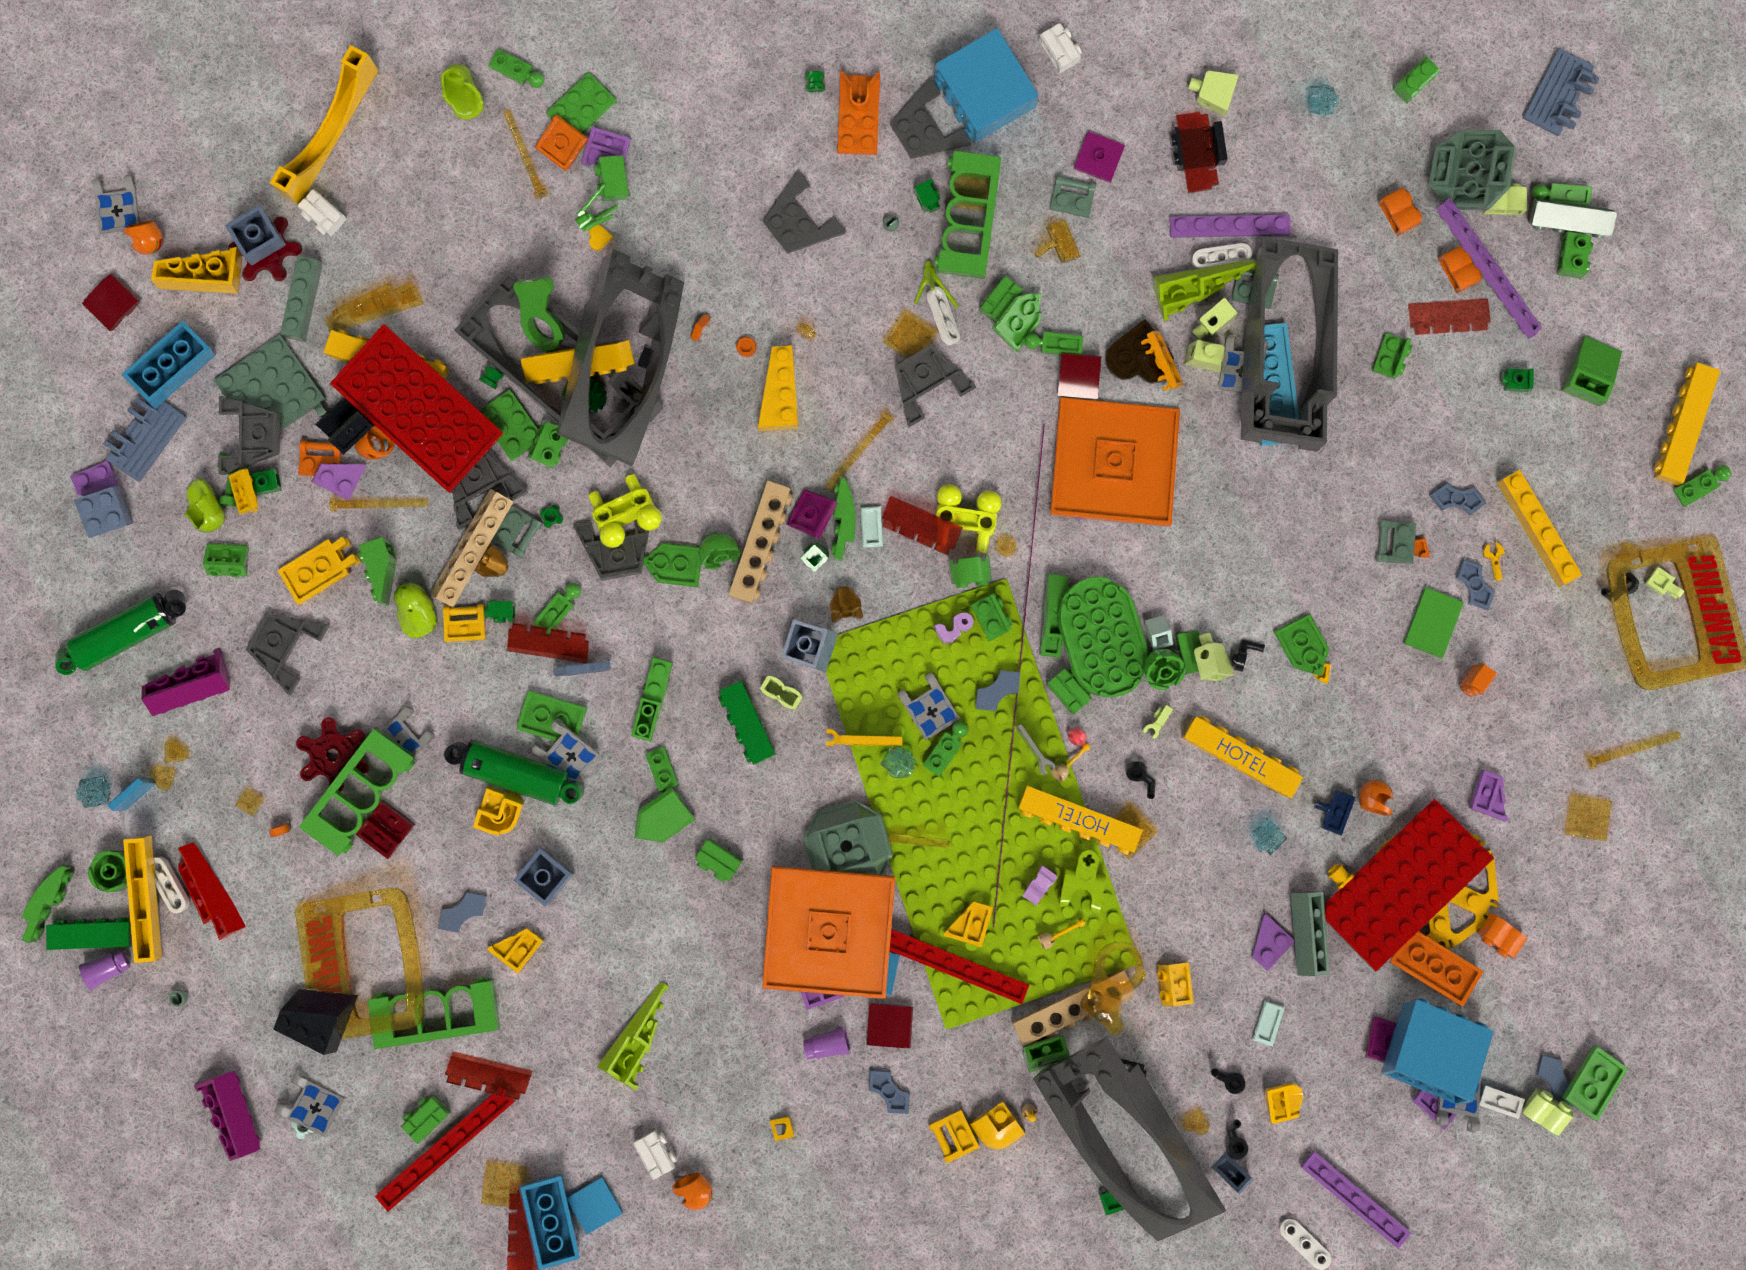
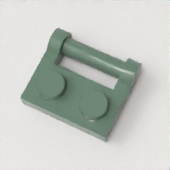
M1057 175L1050 210L1089 218L1096 182L1086 183L1063 178V175ZM1061 186L1088 191V195L1060 191Z
M1254 270L1240 275L1241 278L1235 281L1231 301L1250 305L1252 283L1243 282L1242 280L1243 276L1254 278ZM1277 273L1265 296L1266 309H1271L1279 277Z
M511 506L491 541L523 559L526 554L524 551L538 528L541 529L543 524ZM526 522L530 523L531 526L517 548L514 547L513 544Z
M1379 521L1380 540L1376 562L1413 564L1417 524ZM1389 529H1395L1392 556H1387Z

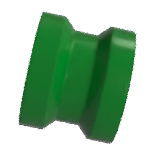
M810 71L805 74L807 92L825 91V84L823 83L825 78L824 72Z
M486 365L485 373L478 380L496 390L498 381L503 379L504 375Z

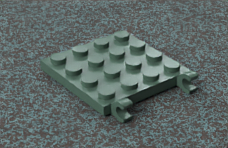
M280 334L214 380L225 397L279 413L280 432L312 409H315L320 417L327 413V410L322 405L326 398Z

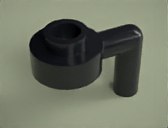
M1624 573L1616 581L1617 589L1611 592L1607 588H1603L1601 595L1609 601L1615 602L1623 593H1634L1639 587V580L1631 573ZM1632 582L1631 586L1627 588L1626 585Z
M1242 640L1238 654L1234 653L1231 665L1234 666V670L1243 672L1247 658V649L1264 652L1265 645Z
M1139 761L1129 763L1126 769L1127 778L1131 781H1144L1147 783V798L1154 799L1156 781L1147 774L1146 765Z
M1217 1068L1211 1070V1075L1224 1082L1225 1088L1229 1093L1237 1095L1244 1091L1246 1082L1242 1075L1238 1073L1226 1075ZM1237 1080L1239 1086L1233 1088L1231 1085L1232 1081Z
M1237 1119L1226 1127L1230 1139L1226 1145V1152L1234 1160H1239L1248 1153L1246 1141L1239 1138L1236 1133V1129L1241 1126L1240 1120ZM1233 1146L1238 1147V1153L1233 1151Z

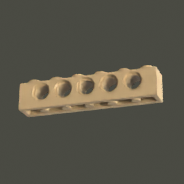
M767 481L729 592V597L752 605L754 600L758 601L761 590L758 589L760 581H765L768 572L764 569L767 562L771 563L774 551H771L773 543L777 544L780 537V532H777L779 525H784L787 513H784L786 505L790 506L793 499V494H790L791 488ZM772 501H778L781 504L777 510L770 509L769 505ZM772 520L774 526L771 529H765L763 527L764 521ZM763 538L768 541L765 548H758L756 546L759 539ZM755 557L761 559L760 566L756 568L750 566L751 559ZM749 576L755 579L754 584L750 587L745 586L743 583L744 579Z
M492 489L488 491L430 595L454 607L513 504L512 500Z
M1120 970L1012 1021V1024L1022 1045H1030L1039 1042L1038 1039L1044 1036L1046 1038L1058 1034L1057 1030L1063 1027L1065 1030L1074 1027L1076 1021L1082 1018L1084 1021L1095 1016L1094 1013L1102 1010V1012L1110 1010L1114 1007L1113 1004L1118 1001L1124 1003L1132 999L1131 995L1135 994V991L1125 970ZM1110 986L1116 988V994L1113 997H1107L1106 990ZM1091 995H1096L1098 998V1002L1094 1006H1089L1087 1003V999ZM1072 1004L1079 1006V1012L1075 1015L1069 1013V1007ZM1053 1013L1061 1015V1020L1056 1024L1050 1022V1016ZM1034 1022L1042 1023L1040 1032L1032 1031L1031 1026Z

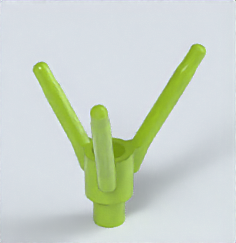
M925 262L924 276L914 303H918L926 284H930L931 291H934V283H937L955 308H959L955 299L938 278L932 262Z

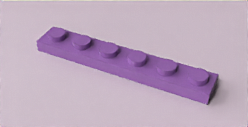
M1290 215L1170 217V238L1290 236L1291 234Z
M1312 1151L1301 1164V1168L1396 1248L1399 1249L1411 1234L1409 1230L1315 1151Z

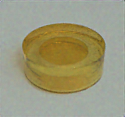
M800 323L796 329L798 334L809 341H813L816 337V332L804 323Z
M1002 537L997 542L996 549L1001 556L1010 557L1015 553L1017 544L1011 537Z

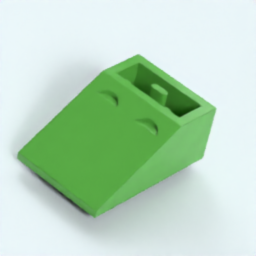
M1584 336L1562 391L1596 406L1603 405L1608 401L1615 384L1622 351Z
M380 537L360 544L358 555L361 562H365L367 570H364L367 581H371L373 600L384 606H389L397 559L391 542Z

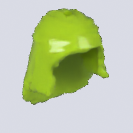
M453 64L443 70L441 75V97H443L448 105H451L456 117L462 120H471L483 112L484 101L474 84L469 69L461 64Z
M197 477L187 488L186 496L189 507L186 509L183 517H188L194 528L198 531L210 533L218 530L223 525L225 514L216 499L212 487L203 478Z
M411 582L398 586L394 593V601L397 607V619L403 633L407 634L410 638H419L430 634L435 629V625H437V616L433 610L432 600L419 584Z

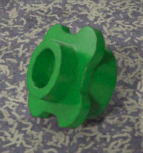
M557 505L540 511V516L543 517L546 528H551L552 525L563 522Z

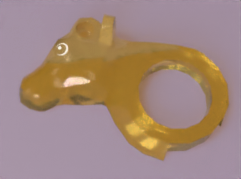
M1119 941L1105 945L1097 954L1091 986L1080 1001L1081 1008L1099 1021L1112 1035H1119L1124 1030V1023L1121 1018V997L1138 988L1147 972L1143 971L1144 962L1140 953L1132 947V944ZM1117 950L1129 952L1136 962L1134 975L1125 982L1110 980L1104 970L1107 957Z

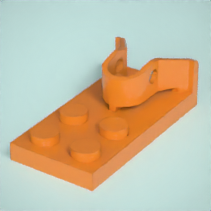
M840 71L838 154L877 155L880 72H877L874 76L846 75L844 71Z
M1419 931L1389 961L1399 969L1455 1002L1459 1007L1464 1006L1484 973L1483 970Z

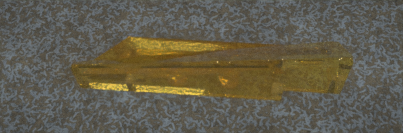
M412 281L397 289L389 282L335 308L332 311L333 315L325 318L324 321L329 331H338V329H345L423 305L424 302Z

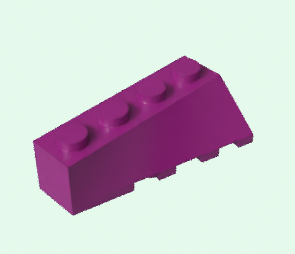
M220 648L213 651L215 655L207 658L202 656L196 659L197 663L187 668L185 665L177 668L171 676L165 674L143 685L141 699L152 716L163 714L169 710L184 707L187 704L229 691L230 678Z
M235 1071L194 1085L197 1092L202 1091L204 1099L201 1102L204 1108L208 1107L212 1114L210 1121L213 1127L220 1131L218 1138L229 1161L261 1150L259 1145L260 1139L255 1133L253 1118L248 1112L247 1101L242 1094L240 1080Z

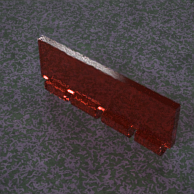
M1200 112L1176 115L1188 193L1212 190V186L1219 185L1217 170L1209 171V169L1216 167L1214 151H1206L1213 148L1211 131L1203 132V130L1210 129L1208 114L1200 115Z
M1488 299L1408 304L1410 328H1414L1415 335L1430 334V327H1432L1433 334L1449 333L1450 325H1452L1453 333L1469 332L1470 324H1472V331L1488 330V323L1491 322Z
M890 496L882 516L885 519L883 523L884 528L896 533L899 526H901L899 530L900 535L914 540L916 535L919 534L916 542L932 548L934 542H937L934 550L948 555L951 549H955L963 529L960 525L893 496Z
M513 623L512 629L509 628L507 651L580 663H587L589 641L585 640V633L571 632L570 638H568V631L551 628L549 635L548 628L531 625L529 632L527 631L528 625Z
M452 1052L445 1075L448 1076L447 1083L461 1086L464 1079L466 1080V1088L481 1091L484 1084L486 1085L485 1092L501 1096L503 1089H505V1097L519 1100L521 1094H526L532 1071Z
M517 1189V1193L509 1194V1209L517 1210V1212L509 1213L508 1230L516 1231V1233L508 1234V1252H515V1255H507V1270H538L520 1192Z

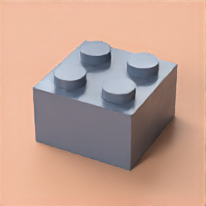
M260 205L225 225L243 257L251 265L286 245L268 213Z
M119 485L74 499L88 538L133 524Z
M793 619L781 658L826 672L838 633Z
M539 848L515 877L514 881L541 904L549 906L575 873L547 850Z

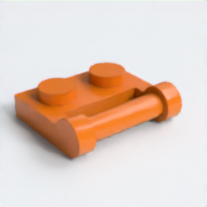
M300 440L298 475L314 476L320 464H341V452L331 443ZM308 450L334 451V456L307 455Z

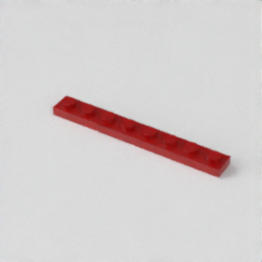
M891 929V952L1017 1003H1023L1030 986L1029 984Z
M502 1085L375 1196L376 1199L389 1212L516 1100Z

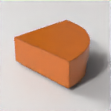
M704 314L697 321L691 334V339L699 340L702 336L703 328L709 324L710 316Z
M1425 537L1415 539V556L1417 555L1422 558L1430 557Z

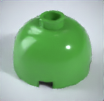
M712 532L708 534L699 547V558L702 566L704 565L706 569L715 570L721 568L722 566L719 563L730 559L734 563L741 554L734 538L726 533Z
M1164 648L1150 653L1143 667L1146 680L1151 687L1157 690L1169 689L1168 686L1173 684L1175 686L1178 685L1186 672L1184 662L1176 652Z

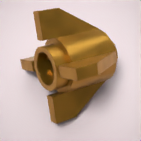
M489 544L474 571L483 577H499L507 572L509 565H507L508 561L500 549Z
M839 587L834 592L829 604L830 611L832 612V622L836 623L842 618L852 616L862 619L861 599L849 587Z

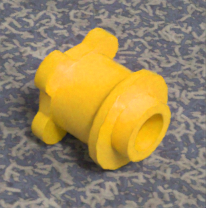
M1335 863L1327 871L1329 873L1328 879L1331 878L1337 884L1336 887L1338 889H1342L1354 877L1352 873L1349 874L1344 869L1343 863L1340 865Z

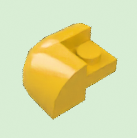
M488 786L481 807L477 811L473 828L498 836L510 832L515 828L524 804L523 798L512 791L506 793Z
M1003 1101L969 1123L979 1140L986 1147L993 1150H1002L1009 1147L1026 1135Z

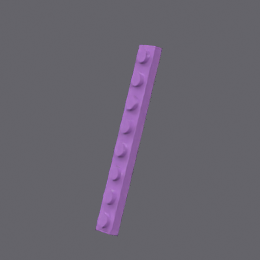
M1448 198L1436 208L1439 211L1440 217L1446 221L1451 233L1458 238L1463 250L1470 255L1475 267L1480 269L1485 276L1486 282L1492 286L1497 298L1504 303L1509 315L1516 320L1521 332L1526 334L1528 339L1535 336L1542 328L1452 199Z

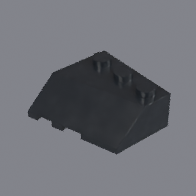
M298 989L280 1010L273 1030L322 1055L335 1053L338 1050L358 995Z

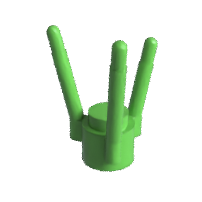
M602 184L583 208L576 212L578 217L575 218V221L583 232L614 217L612 214L606 215L617 209V205L595 217L590 211L585 212L605 188V184Z

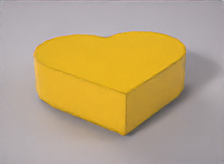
M601 225L594 226L589 230L591 237L589 245L594 251H601L613 239V236Z

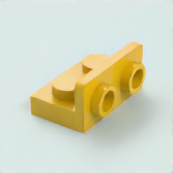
M248 469L239 470L229 475L239 515L258 511V500L253 490L252 478L249 475Z
M1189 962L1157 965V978L1160 984L1159 997L1162 1006L1174 1007L1193 1004Z

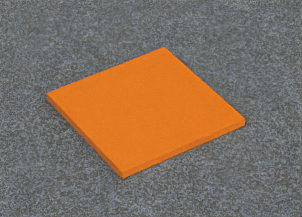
M1060 397L1050 515L1171 527L1180 409Z
M772 865L762 989L886 999L896 876Z

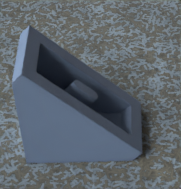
M1226 1152L1212 1166L1238 1194L1253 1180Z

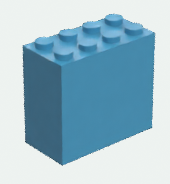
M998 28L935 64V78L933 81L938 89L942 88L945 93L943 96L948 106H953L956 120L964 124V132L969 140L972 138L975 143L1036 108L1039 95Z
M1422 998L1411 1000L1402 1004L1381 1074L1456 1105L1471 1103L1476 1093L1494 1031L1488 1029V1026L1484 1023L1468 1021L1469 1018L1464 1015L1451 1014L1449 1009L1445 1007H1434L1430 1005L1428 1000Z

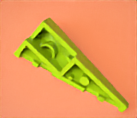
M1250 259L1153 277L1154 292L1163 321L1169 320V315L1185 311V307L1195 301L1200 302L1225 287L1224 284L1231 280L1240 279V275L1250 269L1255 270V260Z
M662 982L656 986L597 1066L607 1075L635 1091L639 1086L634 1083L637 1072L643 1073L644 1070L640 1062L644 1054L649 1053L658 1022L654 1021L657 1009L662 1010L664 1005L659 1001L664 991L669 989V986Z

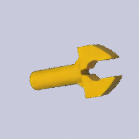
M1495 542L1496 553L1492 554L1488 543L1483 549V558H1488L1491 561L1494 580L1500 581L1503 577L1499 558L1505 554L1504 548Z

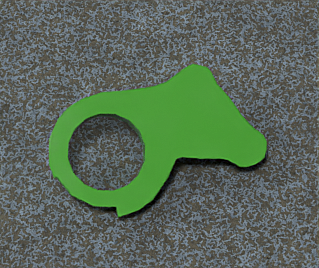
M547 276L540 279L531 277L518 280L514 283L513 288L520 302V321L524 334L539 349L547 352L555 350L564 341L565 332L559 319L547 310L550 293L554 290L553 280ZM534 317L544 320L553 331L554 340L547 339L540 334L535 327Z

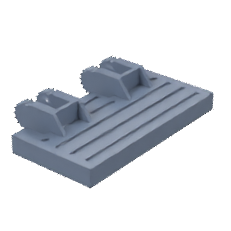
M1559 48L1522 119L1556 136L1560 135L1563 129L1562 126L1574 129L1576 126L1575 121L1561 114L1563 112L1578 119L1581 117V111L1574 108L1581 94L1580 92L1591 95L1594 88L1579 79L1597 84L1599 77L1592 73L1595 66Z
M137 397L134 401L148 411L143 417L134 408L129 407L127 410L143 422L140 424L138 421L133 420L124 434L129 436L131 440L129 441L115 430H112V436L124 444L120 449L107 440L103 444L119 455L117 457L110 452L106 460L140 483L187 417L166 402H163L154 409Z

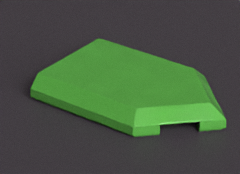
M1041 292L1017 295L992 327L1016 352L1025 343V337L1031 334L1041 321Z
M662 543L653 552L645 556L644 565L658 583L699 587L701 572L699 547Z
M1310 613L1274 631L1293 668L1318 676L1322 675L1329 647Z
M671 786L638 810L634 838L663 843L696 819Z

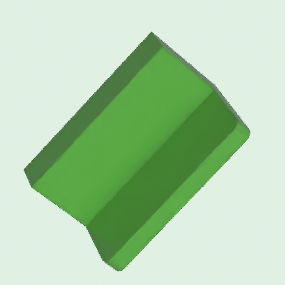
M1199 631L1175 635L1179 656L1183 660L1186 669L1185 675L1199 672L1194 654V649L1201 647Z

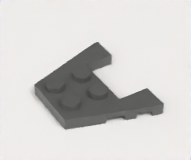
M932 79L926 82L890 124L910 159L971 145V141L963 128L944 138L924 105L941 95Z
M799 171L763 220L764 225L787 254L846 233L836 218L818 229L794 198L810 187Z
M931 345L926 346L895 365L908 427L925 418L915 399L945 381L951 380L960 397L976 388L972 382Z
M219 396L220 415H239V455L218 456V474L226 475L280 454L279 413Z
M488 452L451 492L453 494V506L457 519L456 525L459 530L467 527L474 518L467 502L490 489L503 484L512 501L529 493Z
M637 520L634 521L636 534L625 536L623 543L616 548L606 547L601 541H595L592 522L573 525L602 581L642 574L649 531L643 530L637 524Z
M265 614L246 650L287 694L292 695L300 679L282 670L302 632L321 642L329 625Z

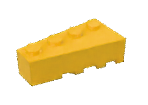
M235 247L229 248L227 251L220 252V250L211 251L209 254H193L191 257L186 258L176 257L154 261L151 281L158 289L238 294L242 254Z
M792 345L772 347L758 423L759 432L799 429Z

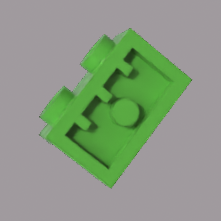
M1386 333L1372 372L1392 379L1402 375L1406 364L1403 363L1404 359L1410 355L1412 345H1410L1411 339L1407 338L1404 340Z
M207 544L202 563L206 574L214 577L220 575L235 578L247 576L248 572L245 566L249 548L247 545Z
M994 593L971 605L988 642L1010 632V626L1013 625L1008 614L1004 615L1001 609L1004 606L1000 597H995Z

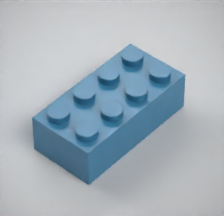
M181 321L121 375L156 409L213 359L215 354L184 321Z
M555 1174L519 1184L518 1188L538 1270L580 1259L561 1175Z

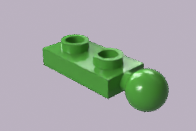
M497 49L488 65L489 68L522 85L527 80L534 88H539L544 84L543 75L539 72L531 73L533 67L530 64L500 49Z
M1550 183V189H1547L1545 185L1537 184L1533 187L1531 194L1533 198L1544 199L1548 197V200L1590 206L1593 187Z
M1043 332V338H1040L1037 334L1031 333L1025 337L1024 342L1029 349H1036L1042 346L1041 353L1061 355V352L1082 354L1084 336Z
M1720 465L1715 469L1714 474L1709 469L1673 491L1681 505L1686 507L1719 488L1720 485L1717 481L1728 480L1731 476V470L1726 465Z
M576 583L568 584L565 588V595L562 596L558 592L532 624L549 637L575 606L570 600L580 596V586Z
M963 721L954 723L952 735L945 732L923 764L924 767L939 777L963 744L958 740L959 737H964L968 733V726Z
M665 747L645 754L659 792L666 791L671 786L672 788L679 786Z

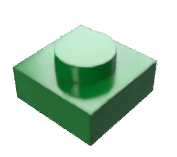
M1109 1191L1099 1194L1106 1216L1125 1210Z

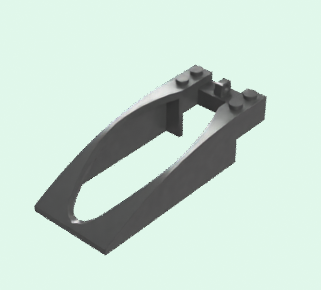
M1261 237L1251 290L1244 349L1241 440L1258 443L1262 440L1281 444L1287 443L1298 445V449L1315 452L1319 451L1327 443V405L1337 396L1338 249ZM1293 255L1303 257L1309 267L1317 322L1314 369L1306 396L1299 409V419L1269 415L1270 395L1279 387L1278 382L1263 380L1265 296L1282 263Z
M612 248L602 261L596 292L584 306L557 435L632 466L643 441L666 369L684 282L668 274L662 278L652 273L653 268L645 266L641 268L630 263V256ZM624 289H627L652 301L650 317L639 328V333L651 338L652 343L640 405L617 434L608 439H599L594 435L589 419V387L593 353L598 333L609 308Z
M507 271L454 331L559 423L561 412L541 399L523 382L501 352L489 329L487 314L490 308L495 305H506L520 310V302L513 288L514 283L518 279ZM548 305L547 310L559 319L565 334L577 342L579 330ZM612 369L611 373L607 374L610 378V385L629 406L604 434L590 423L594 435L599 439H608L617 434L640 405L643 387L634 381L626 371L615 372V369ZM657 399L649 421L650 423L663 409V406ZM588 448L610 468L617 461Z
M1107 1037L1042 1069L1033 1078L1067 1136L1097 1178L1129 1215L1155 1240H1163L1226 1211L1139 1065L1137 1064L1126 1069ZM1092 1071L1103 1091L1128 1112L1151 1136L1166 1157L1181 1184L1190 1207L1188 1216L1182 1219L1171 1217L1140 1201L1081 1103L1090 1093V1088L1077 1093L1071 1081Z

